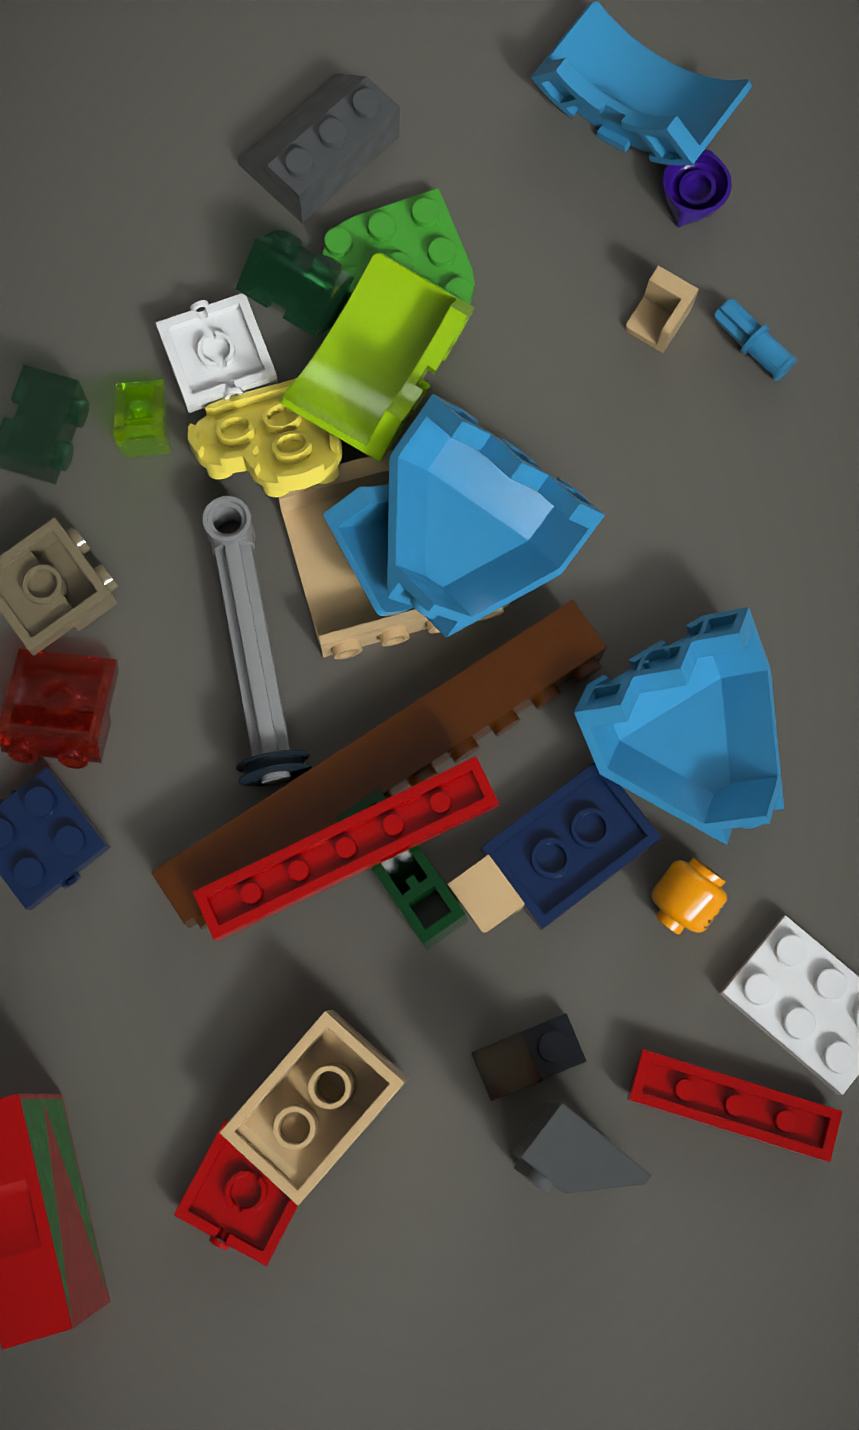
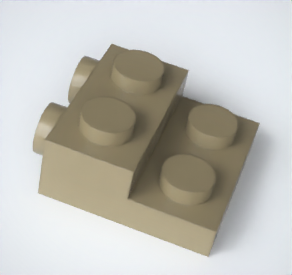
M55 517L0 555V612L33 656L75 627L79 632L118 604L111 594L112 591L118 588L116 582L101 563L95 568L91 567L83 556L91 550L74 526L65 531Z

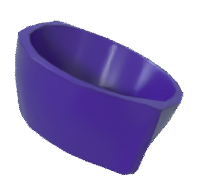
M704 150L693 165H667L665 168L663 193L676 221V226L679 228L709 217L730 196L732 187L731 175L724 163L710 150Z

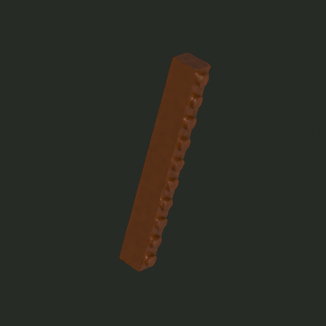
M571 600L151 873L182 922L189 929L196 924L199 925L200 929H204L208 926L195 899L194 891L339 822L336 816L378 788H380L387 799L409 785L412 787L437 775L438 772L435 768L448 759L452 758L454 763L464 760L480 747L476 742L491 731H493L495 736L505 733L521 720L517 714L532 704L539 710L561 694L558 689L561 685L572 678L577 683H580L596 673L602 667L598 661L601 660L607 647L574 600Z

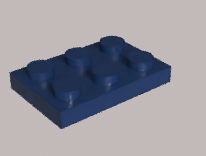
M594 762L482 846L480 851L484 857L490 855L525 903L523 908L539 929L543 930L662 837L620 785L599 774Z

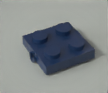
M47 767L17 791L12 790V795L7 799L0 800V876L27 910L34 909L61 886L66 889L75 884L81 878L79 872L111 848L53 770Z

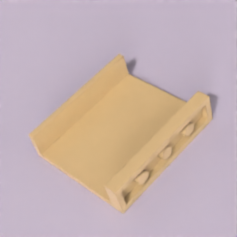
M393 450L388 451L381 462L368 456L339 464L340 474L335 481L328 484H315L306 489L293 490L284 496L277 497L323 657L333 655L334 659L350 658L361 653L363 646L381 642L382 646L397 645L408 640L410 633L428 629V632L431 634L440 633L416 609L390 616L378 615L322 515L359 486L370 487L388 484L389 456ZM509 603L478 621L491 619L504 612L503 608L509 607Z

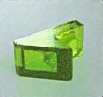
M164 379L116 384L113 434L115 442L124 457L171 453L166 421L167 394Z

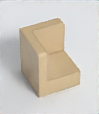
M658 265L648 281L643 299L626 323V332L664 353L690 313L699 289Z
M490 855L484 857L447 884L459 905H462L482 933H487L510 915L519 912L525 905Z

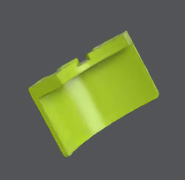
M378 252L372 256L351 297L325 340L302 373L282 394L279 402L286 408L381 462L398 439L409 415L413 416L429 390L430 384L424 381L428 371L435 374L442 361H446L475 307L387 255Z

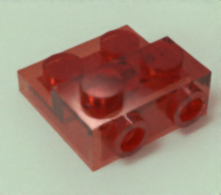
M19 648L0 714L1 751L6 752L10 758L21 763H33L37 761L38 756L58 758L62 765L73 769L85 768L88 762L101 763L111 725L109 710L119 673L117 659L40 651L33 656L28 649Z

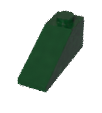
M378 788L336 817L339 821H342L385 800L386 797ZM419 845L371 867L426 950L468 922L465 912Z

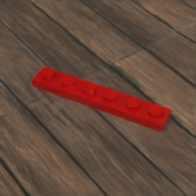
M477 756L212 882L194 891L193 894L213 940L220 941L500 806Z

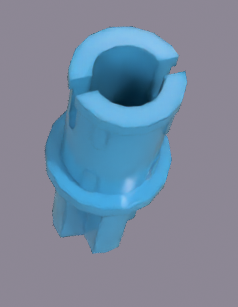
M727 300L715 312L714 320L742 346L740 352L743 355L749 353L773 376L776 382L797 362L798 359L789 353L769 333L770 326L767 324L761 326L736 300Z

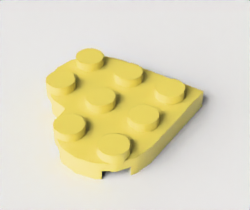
M296 379L244 392L242 395H233L227 400L223 398L205 407L207 415L199 420L196 425L190 423L188 426V442L191 452L198 464L207 469V473L211 478L225 479L233 473L248 471L253 480L262 485L264 493L270 497H281L293 490L306 489L315 484H328L335 481L340 474L338 465L342 459L341 440L279 402L282 394Z

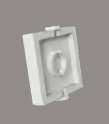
M245 292L211 304L206 300L197 301L191 305V311L156 322L157 330L189 413L205 408L207 405L223 398L227 400L230 399V396L242 395L244 392L278 383L276 371ZM200 307H205V310L201 312L196 311Z

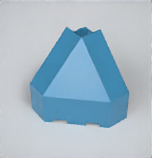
M432 394L389 456L387 599L414 607L447 638L561 575L605 517V514L576 488L559 476L555 479L552 475L541 469L535 463V459L503 437L499 439L478 424V419Z
M749 607L700 616L685 625L688 631L686 636L669 646L666 642L660 640L630 658L628 661L631 669L611 681L609 677L602 675L587 684L574 711L600 775L725 845H728L733 828L751 829L763 824H770L773 811L784 809L771 668Z

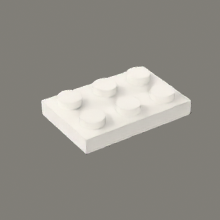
M785 915L779 919L719 994L837 1095H843L859 1075V977Z

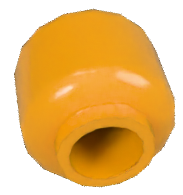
M695 857L690 862L684 860L673 862L651 892L653 902L660 908L655 917L678 935H680L684 928L695 933L705 931L727 902V894L722 888L726 880Z

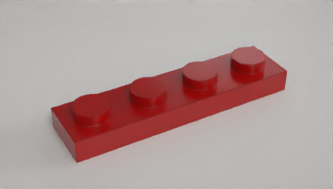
M641 1049L627 1096L629 1101L825 1162H831L843 1111L645 1049Z

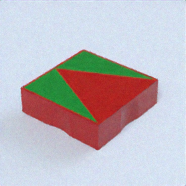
M18 1093L0 1098V1343L2 1350L71 1330L110 1302L62 1094Z

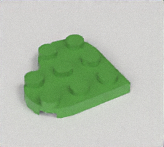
M439 188L353 216L336 227L331 228L325 234V245L322 253L325 280L338 297L341 294L349 300L372 256L381 252L471 305L475 290L472 266Z

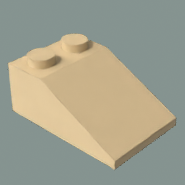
M333 1009L327 1010L221 1130L220 1134L299 1206L408 1081L409 1077Z

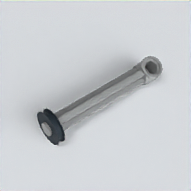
M221 496L206 506L203 513V526L211 546L212 555L216 560L251 752L250 758L241 761L236 766L237 771L244 773L239 778L238 783L243 786L280 784L292 781L312 768L309 764H304V761L309 758L310 753L304 750H291L254 556L255 528L250 510L239 498ZM228 521H235L241 524L240 528L231 534L218 532L219 527Z

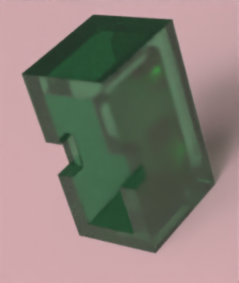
M274 230L254 239L235 289L265 308L270 307L272 302L286 309L283 315L285 320L315 337L335 324L354 277L343 271L341 264L334 258L323 254H315L303 247L302 241L294 234L283 230Z
M23 365L11 397V401L18 404L14 419L4 417L0 426V467L10 472L56 485L61 470L66 471L71 464L74 446L71 442L76 428H82L87 420L89 401L84 394L79 380Z

